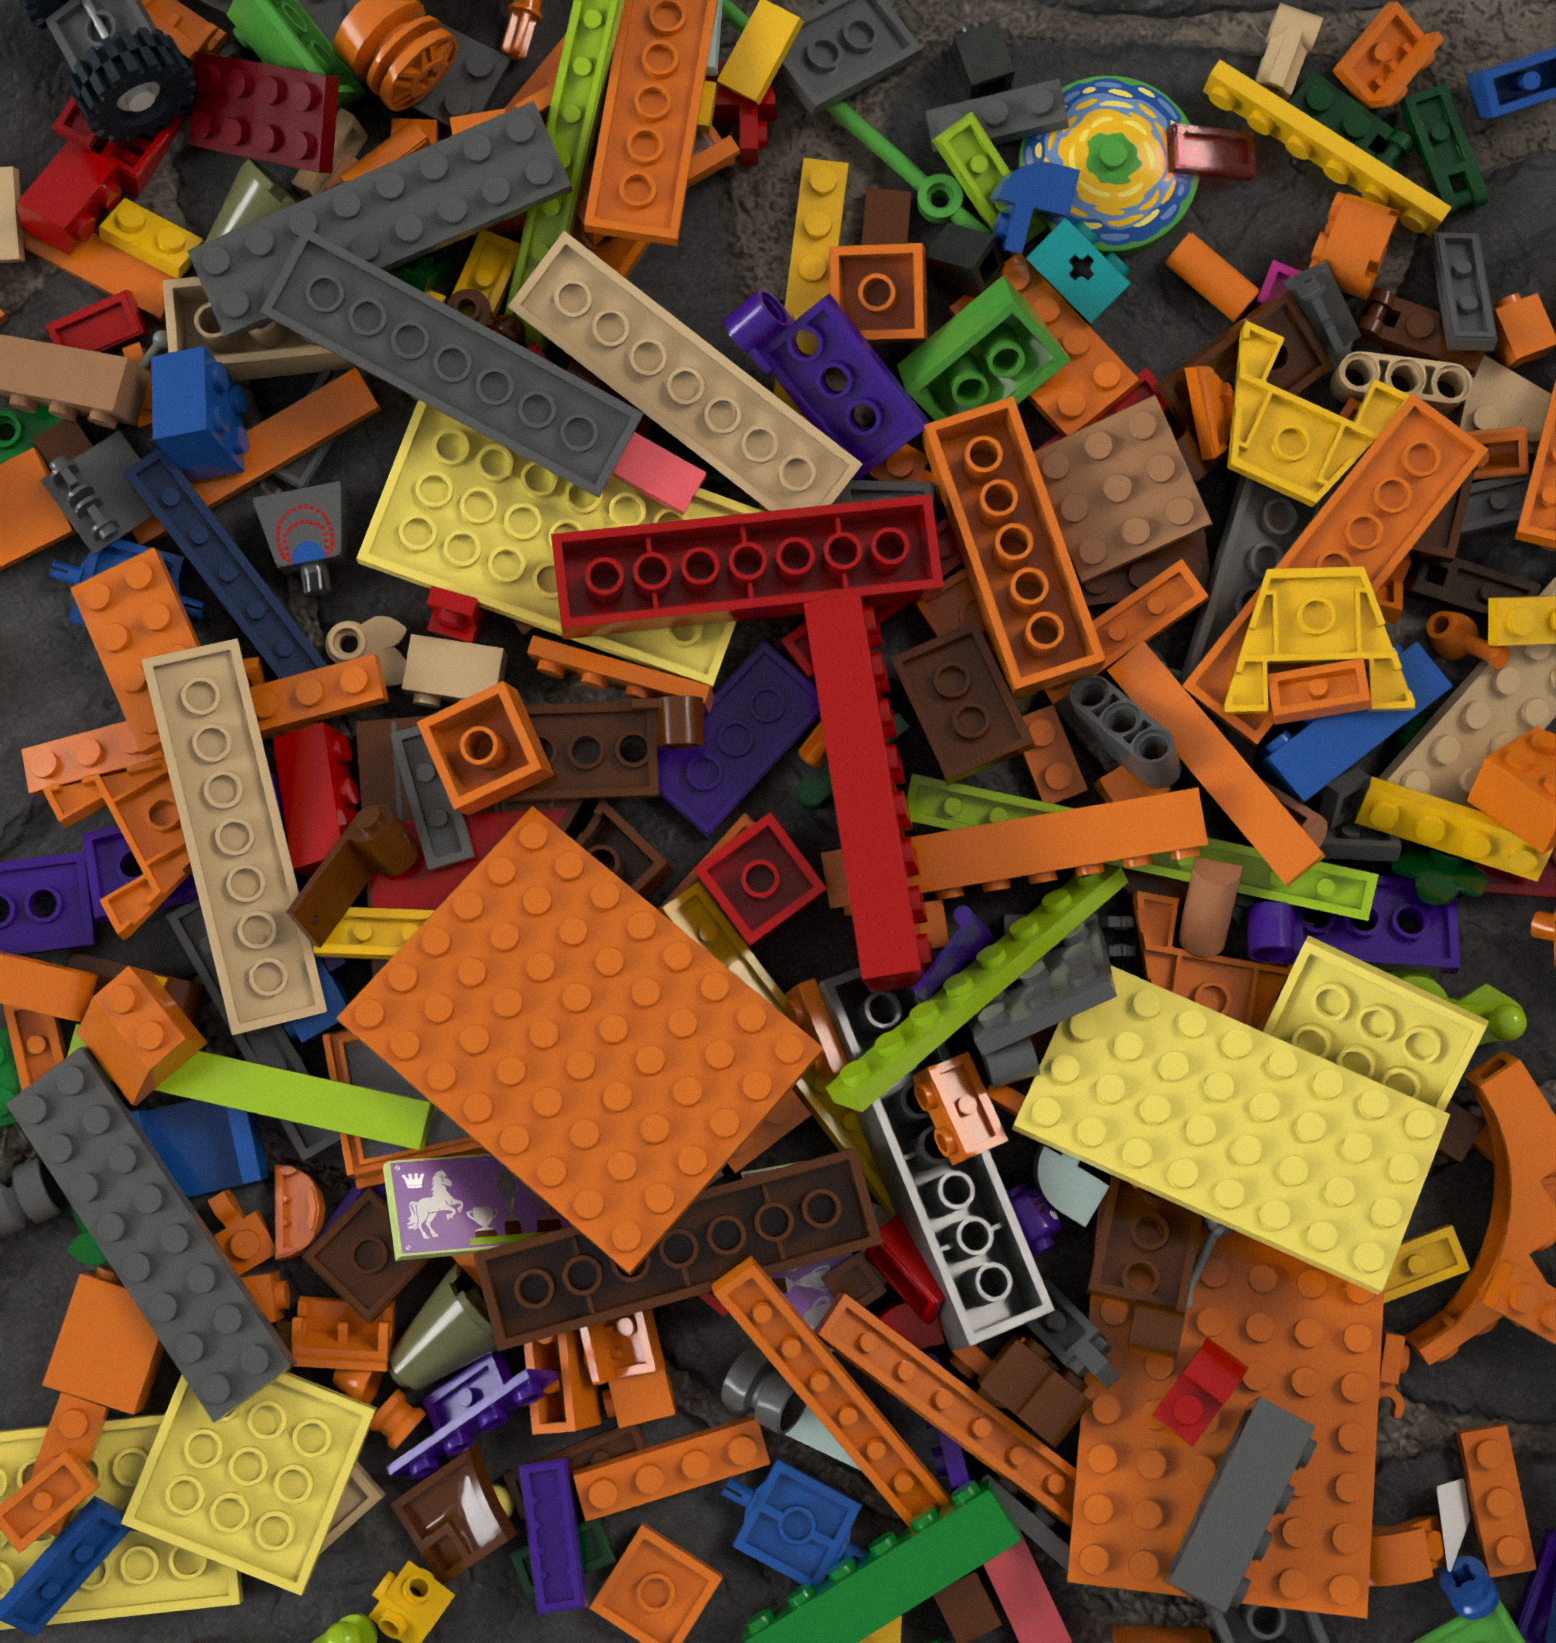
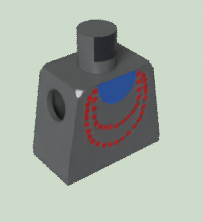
M337 481L254 497L253 503L277 568L285 576L301 574L305 596H321L332 592L328 569L345 566L349 563L348 492L342 483Z

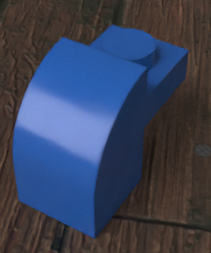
M1036 162L1016 168L1000 179L993 189L989 201L1006 205L1005 212L1000 211L998 213L993 228V234L996 240H998L997 243L1001 253L1009 255L1023 253L1032 212L1058 219L1069 217L1080 170L1055 163Z

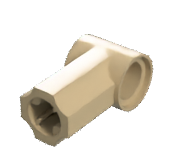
M1280 2L1265 40L1268 46L1260 62L1255 82L1283 100L1289 101L1305 57L1308 58L1313 48L1323 17Z

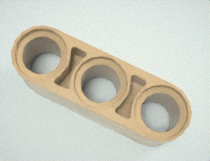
M1364 351L1348 354L1334 370L1329 381L1333 396L1340 402L1346 403L1350 396L1362 402L1370 383L1374 379L1394 387L1391 376L1398 375L1407 380L1409 384V392L1404 393L1409 395L1414 393L1442 415L1453 412L1469 396L1473 387L1469 371L1456 363ZM1355 370L1359 372L1364 379V385L1356 386L1351 384L1346 378L1345 371ZM1437 381L1449 383L1454 389L1455 397L1448 398L1443 396L1438 390Z

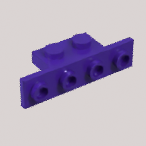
M491 1352L422 1400L435 1433L388 1465L389 1475L411 1476L412 1479L417 1480L433 1474L438 1470V1463L448 1456L456 1455L469 1449L473 1445L472 1439L483 1431H490L505 1424L508 1421L507 1415L513 1410L538 1401L544 1395L542 1390L558 1380L555 1370L525 1369L512 1378L502 1352Z

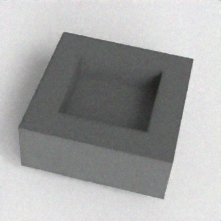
M1356 767L1336 777L1322 788L1318 814L1327 821L1328 829L1331 830L1356 816L1357 809L1371 779V776L1360 768Z

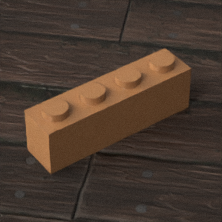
M0 334V400L8 401L11 407L28 413H37L38 407L49 409L48 413L70 421H76L77 415L87 416L90 422L106 428L115 429L117 422L133 426L137 425L151 373L130 358Z

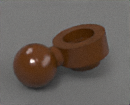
M463 289L455 292L448 299L446 305L459 312L464 306H474L476 310L473 315L469 316L471 319L520 346L523 345L526 338V329L523 322L514 315L493 316L490 303L481 292L474 289Z

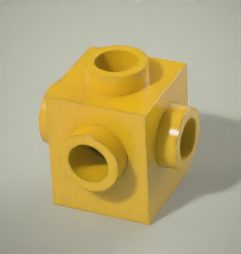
M408 1560L398 1576L389 1570L373 1592L372 1596L378 1599L379 1602L368 1617L377 1623L380 1630L388 1637L398 1639L402 1643H422L455 1594L440 1584L431 1572L424 1568H419Z

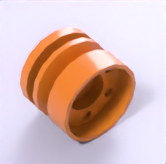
M361 0L343 20L334 39L333 49L335 55L356 76L367 78L368 88L374 94L380 96L381 102L389 110L396 112L416 104L438 85L453 64L459 48L457 38L450 31L443 29L441 22L437 18L430 15L425 16L424 5L419 0Z

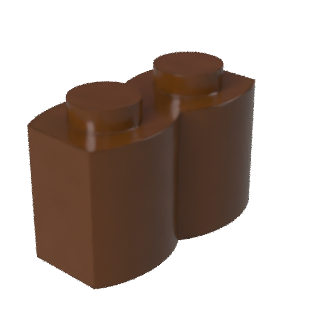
M1013 1335L978 1377L977 1382L1056 1448L1092 1404V1401L1083 1394L1089 1386L1069 1369L1065 1368L1059 1374L1048 1365L1046 1361L1051 1354L1029 1335L1023 1343Z

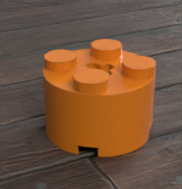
M1337 192L1327 217L1329 220L1325 231L1320 232L1314 246L1309 268L1326 260L1340 291L1366 300L1386 254L1390 234L1393 235L1401 211L1349 193Z

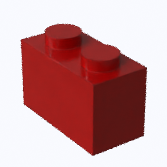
M69 139L18 200L17 207L22 230L71 255L80 242L84 243L89 240L95 230L96 222L104 212L112 210L119 202L122 187L120 186L117 164Z

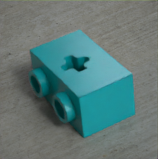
M1065 217L1026 259L1092 325L1131 286V283L1125 278L1131 270L1113 252L1105 258L1093 246L1099 238L1082 220L1079 219L1073 225ZM1075 257L1081 261L1090 257L1094 261L1090 266L1094 275L1089 280L1083 276L1074 280L1070 276L1074 272V267L1070 262Z

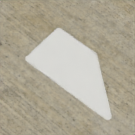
M1463 1478L1437 1486L1447 1570L1449 1572L1453 1568L1470 1521L1466 1486Z

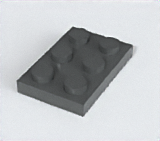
M830 0L799 16L804 23L784 58L778 73L809 114L813 116L919 59L923 48L886 0Z

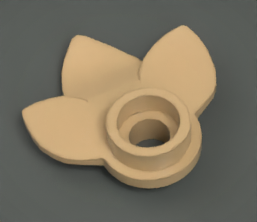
M375 616L362 624L354 621L340 622L328 632L325 647L328 656L334 663L375 653L381 661L386 687H395L403 683L406 660L395 646L404 638L407 628L391 617ZM347 638H355L358 642L356 650L351 653H346L342 650V643Z

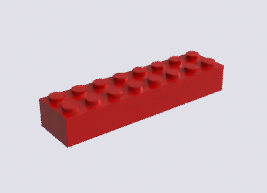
M932 494L551 534L563 640L805 614L804 602L859 592L865 607L936 600L944 588Z
M860 592L804 602L862 980L871 993L914 987L933 964L934 955L927 933L921 934L919 924L928 922L924 896L920 892L919 885L913 886L912 877L920 876L916 848L913 847L912 839L905 838L904 830L912 829V820L904 791L897 790V784L905 783L897 746L896 744L890 745L889 739L897 738L898 736L893 709L891 710L889 699L882 698L883 693L890 692V686L881 651L875 652L876 648L883 647L878 619L876 620L874 607H865Z

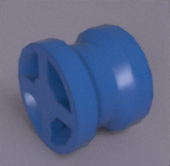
M1460 1556L1455 1559L1451 1572L1447 1570V1564L1441 1570L1439 1576L1440 1587L1450 1599L1452 1607L1460 1617L1467 1620H1478L1494 1611L1499 1603L1500 1594L1495 1583L1489 1578L1484 1564L1478 1558Z

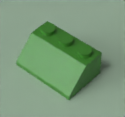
M233 0L227 16L235 25L233 29L234 35L249 51L254 50L263 63L340 77L337 112L340 107L348 111L368 93L354 73L335 55L331 43L298 0Z
M1002 275L897 364V368L906 392L937 421L1014 396L1016 405H1018L1068 364L1071 359L1031 304Z

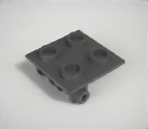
M120 430L73 460L68 461L65 456L56 458L49 465L52 473L40 480L93 555H96L155 517L124 477L123 471L141 459Z

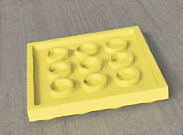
M1308 935L1263 1032L1445 1111L1489 1021Z
M286 1371L223 1419L213 1423L181 1374L121 1524L302 1596L307 1588L369 1432L372 1419L378 1408Z

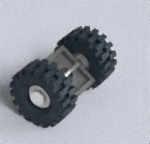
M20 0L31 21H35L36 25L43 30L48 26L74 72L69 76L71 84L69 87L70 93L93 134L96 133L98 138L105 141L109 137L112 143H120L123 137H126L128 142L138 141V135L143 133L148 138L156 134L154 129L162 126L164 129L171 126L173 123L170 119L173 116L181 118L186 112L183 105L192 104L194 100L192 92L197 91V84L194 81L195 77L173 38L169 34L165 36L162 30L155 27L141 0Z

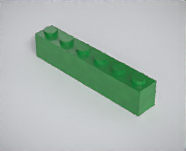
M989 1478L980 1484H977L975 1480L969 1481L951 1494L953 1501L938 1510L934 1506L923 1509L909 1521L911 1527L897 1536L894 1535L893 1531H890L874 1540L868 1546L870 1552L854 1562L852 1557H848L838 1562L827 1572L828 1579L815 1587L808 1582L795 1589L786 1597L788 1603L772 1613L770 1608H766L752 1616L745 1623L747 1629L743 1632L741 1643H857L1020 1542V1527Z

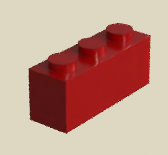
M323 722L273 738L290 858L293 870L308 878L312 877L357 814L356 804L359 802L358 789L351 778L349 761L352 759L351 745L345 735Z

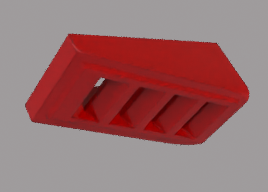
M185 114L181 118L173 116L170 119L173 124L166 129L159 127L154 129L156 134L150 136L154 139L152 143L138 136V141L128 142L126 137H123L120 143H112L109 140L99 155L117 164L122 190L135 197L140 195L185 122ZM130 147L143 155L140 158L127 151V148Z
M896 1215L879 1227L883 1244L867 1248L865 1258L922 1321L929 1325L936 1319L945 1296L899 1215Z

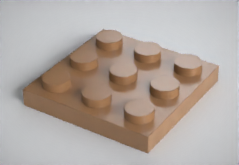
M1156 395L1033 452L1065 545L1082 583H1087L1213 525Z

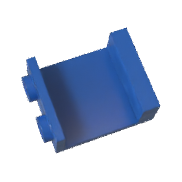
M194 1099L151 1110L131 1112L187 1198L270 1179L256 1113Z

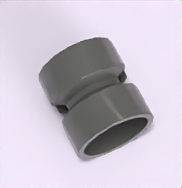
M40 1156L15 1166L13 1175H9L5 1171L0 1172V1238L25 1229L28 1219L35 1223H40L64 1213L65 1198L63 1191Z
M753 1348L743 1351L735 1360L725 1378L721 1393V1400L724 1405L749 1417L755 1414L757 1423L779 1435H785L790 1432L799 1421L807 1406L768 1358Z

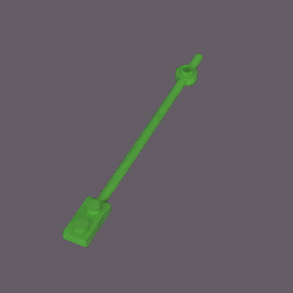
M723 0L722 19L741 35L750 18L730 0ZM843 100L825 109L918 191L917 208L922 217L927 221L935 224H944L951 221L956 225L993 234L962 206L963 191L955 178L947 174L926 175ZM941 196L946 199L947 205L941 208L935 207L931 200L934 197Z

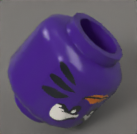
M1025 1183L1007 1191L1006 1193L1033 1258L1053 1248L1055 1243L1052 1237L1059 1232L1062 1222L1055 1208L1047 1201L1040 1188L1031 1189L1029 1184Z

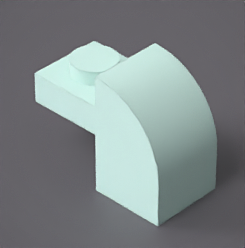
M1039 1145L1033 1161V1176L1036 1187L1040 1188L1047 1201L1055 1210L1079 1225L1086 1227L1109 1189V1185L1078 1167L1077 1165L1080 1160L1060 1151L1056 1153L1045 1145Z

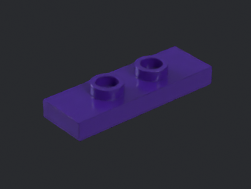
M569 1458L519 1465L537 1615L588 1607Z

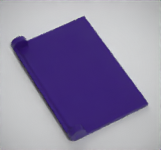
M959 906L955 909L953 917L957 924L960 925L959 929L924 974L925 976L921 978L912 990L925 1002L943 988L944 982L949 977L960 973L976 960L977 954L982 949L998 941L994 934L967 906Z

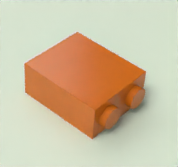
M98 1265L96 1271L91 1270L79 1274L42 1386L134 1415L146 1408L165 1348L113 1268Z

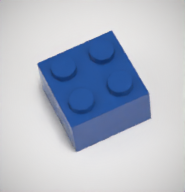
M205 346L152 356L153 441L192 482L245 472L244 453L249 451V441L243 427V413L247 411L248 405L242 386L236 385L227 374L224 364L217 362Z

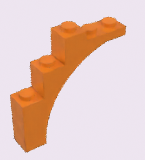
M1503 1050L1463 1077L1479 1104L1488 1128L1493 1151L1494 1197L1490 1221L1482 1247L1463 1284L1442 1311L1405 1335V1339L1413 1352L1429 1366L1434 1362H1442L1451 1358L1458 1351L1461 1344L1475 1335H1482L1491 1331L1497 1325L1498 1319L1503 1317L1481 1304L1501 1260L1512 1263L1547 1283L1529 1254L1534 1251L1547 1249L1556 1242V1206L1540 1182L1543 1178L1556 1176V1116L1522 1061ZM1511 1321V1322H1512L1513 1324H1515L1518 1328L1521 1327L1520 1325H1518V1324L1514 1323L1513 1321Z

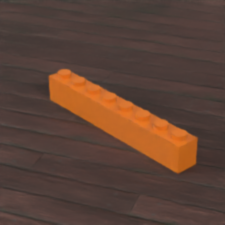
M1198 787L909 837L912 839L913 847L916 848L920 876L912 877L913 886L919 885L921 893L935 891L936 900L964 896L963 886L979 883L982 885L983 892L1011 888L1009 878L1028 875L1029 884L1058 880L1056 870L1075 867L1076 876L1105 872L1103 862L1122 859L1124 868L1152 864L1151 854L1170 851L1171 860L1200 856L1199 846L1208 845ZM842 849L822 852L821 859L830 909L843 907L844 916L852 915Z

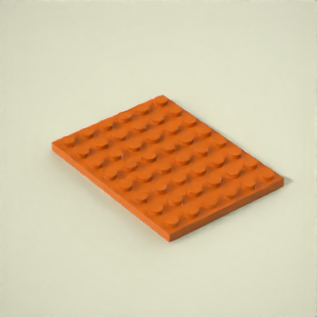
M533 806L336 1017L341 1025L629 1275L636 1270L824 1050L819 1043Z
M1108 1191L1097 1207L1093 1263ZM1152 1196L1157 1199H1163L1160 1196ZM1203 1219L1194 1264L1209 1234ZM1146 1221L1139 1224L1136 1228L1138 1239L1145 1244L1154 1245L1163 1239L1162 1229L1154 1222ZM1235 1231L1228 1236L1218 1237L1191 1295L1193 1304L1185 1313L1176 1359L1127 1348L1135 1305L1090 1295L1088 1320L1107 1339L1106 1342L1112 1349L1104 1357L1121 1377L1108 1389L1090 1371L1083 1377V1381L1089 1386L1083 1394L1092 1401V1404L1080 1417L1067 1582L1190 1597L1162 1580L1248 1403L1258 1397H1262L1314 1425L1315 1428L1310 1438L1317 1441V1445L1305 1469L1301 1467L1299 1470L1295 1469L1288 1484L1295 1487L1294 1494L1283 1515L1279 1513L1277 1515L1273 1514L1266 1530L1273 1533L1272 1540L1262 1560H1251L1244 1574V1577L1251 1580V1583L1241 1603L1367 1619L1384 1289L1379 1295L1374 1294ZM1133 1268L1127 1273V1282L1136 1291H1147L1154 1285L1153 1275L1145 1268ZM1209 1337L1249 1368L1196 1444L1191 1447L1154 1419L1152 1414L1175 1384L1178 1376L1201 1344Z

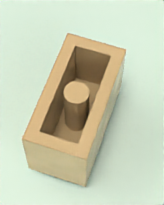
M411 634L402 690L408 696L413 697V704L419 706L440 708L441 701L458 703L504 681L508 655L504 648Z

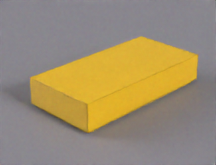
M760 0L720 73L717 82L721 86L760 105L804 23L802 19L767 0Z

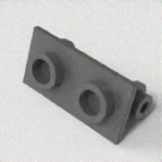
M1325 260L1284 280L1283 283L1286 289L1290 291L1327 355L1333 356L1336 361H1341L1348 354H1351L1353 341L1362 336L1327 261Z

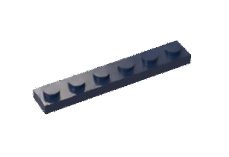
M160 447L123 471L124 477L277 679L328 666L178 466Z

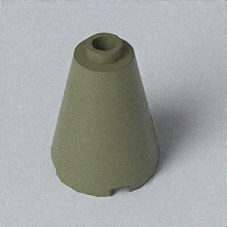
M248 158L242 164L205 243L301 202L303 199L297 193H292L281 184L283 181L254 159Z
M458 1263L450 1268L390 1352L389 1372L392 1378L404 1388L411 1387L415 1390H420L498 1350L483 1290Z

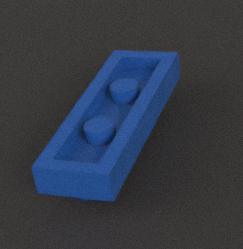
M94 1496L0 1600V1621L35 1637L132 1529L121 1524L125 1512Z

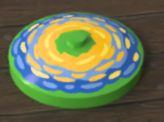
M1095 76L1078 80L1063 87L1062 93L1069 128L1022 139L1017 168L1036 162H1049L1080 170L1070 214L1066 218L1073 225L1080 219L1099 238L1093 246L1104 257H1107L1111 252L1116 256L1137 253L1160 242L1177 227L1185 216L1196 193L1200 177L1199 146L1192 126L1185 114L1160 90L1128 77ZM1038 214L1046 226L1044 231L1048 235L1064 219Z

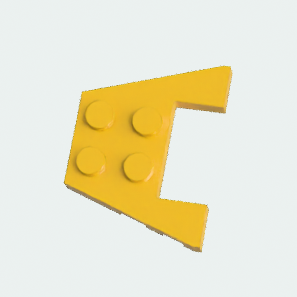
M1246 321L1240 331L1227 468L1313 507L1378 438L1411 395L1374 379L1366 391L1354 420H1348L1267 383L1266 379L1285 338Z
M1364 566L1266 570L1223 706V715L1267 714V664L1336 663L1363 658L1364 662L1367 663V681L1372 709H1368V712L1412 711L1415 709L1413 694L1407 687L1401 671L1402 665L1397 652L1393 650L1384 626L1386 624Z

